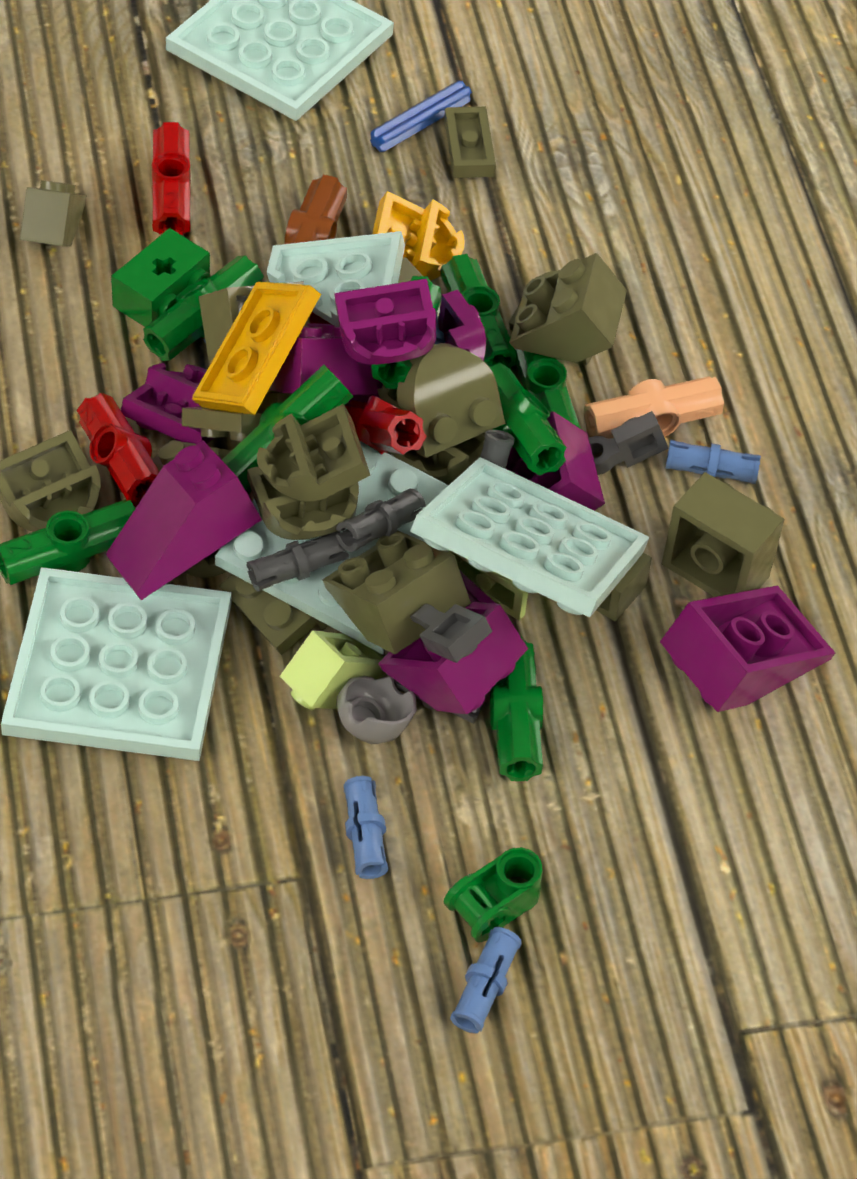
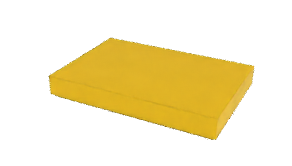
M256 282L194 392L192 400L203 408L255 415L321 294L311 285Z

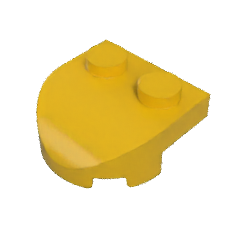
M387 191L379 201L372 234L401 231L405 243L403 258L406 257L423 276H428L430 281L440 277L442 265L449 262L453 256L462 254L465 244L463 231L460 230L456 233L454 227L448 221L450 211L434 199L423 209Z

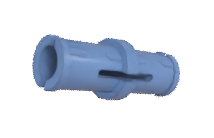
M670 440L665 469L682 470L696 474L706 472L713 477L756 484L761 455L720 449L721 445L711 443V447Z
M369 776L352 777L343 786L349 817L345 822L346 836L353 843L355 874L359 875L362 879H375L385 875L388 871L382 837L386 832V823L384 817L378 811L375 780L372 781V778Z
M502 927L491 929L489 938L477 963L471 964L465 975L467 985L455 1011L450 1016L451 1021L458 1028L469 1033H479V1031H482L484 1021L496 996L502 995L508 984L505 976L517 950L522 944L521 939L514 932Z

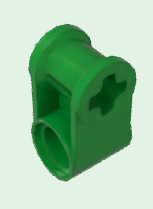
M522 847L511 848L475 873H471L456 882L446 894L443 901L444 905L450 911H457L472 928L471 936L476 942L487 941L491 929L493 930L494 927L504 928L508 923L537 904L541 890L542 862L538 855L529 849ZM513 877L524 878L528 882L517 884L511 882L509 879Z

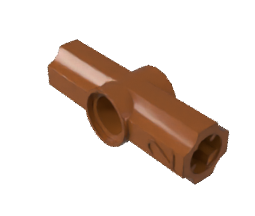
M323 174L321 178L312 180L300 210L294 209L290 215L285 233V244L335 239L337 221L347 199V188L339 182L338 178Z

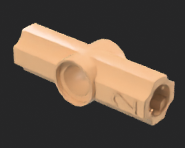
M708 376L665 386L661 380L648 379L635 385L628 395L585 404L583 415L589 437L603 436L611 439L614 438L611 432L612 429L623 425L631 418L640 417L653 411L662 433L666 437L673 433L681 423L722 414L724 401L722 398V388L716 377L711 378Z

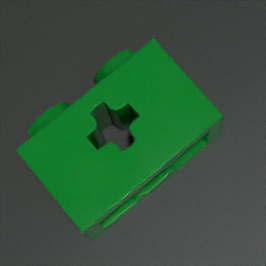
M169 228L111 276L112 306L142 326H148L149 323L153 322L177 303L176 296L183 289L199 280L211 277L210 252Z

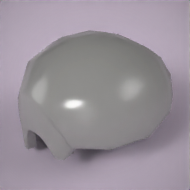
M368 676L350 678L337 696L336 706L341 723L349 733L369 744H380L395 740L409 725L417 711L414 692L400 693L395 687L392 677L376 680Z

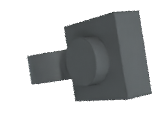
M653 411L640 417L631 418L623 425L612 429L611 432L614 438L608 439L603 436L588 438L592 454L602 453L600 457L594 458L598 475L608 472L613 466L623 461L628 468L669 449Z
M424 604L410 616L413 622L420 624L425 629L419 636L427 650L455 663L463 657L470 655L477 648V645L492 632L485 616L457 604L453 605L445 613L438 611L429 604Z

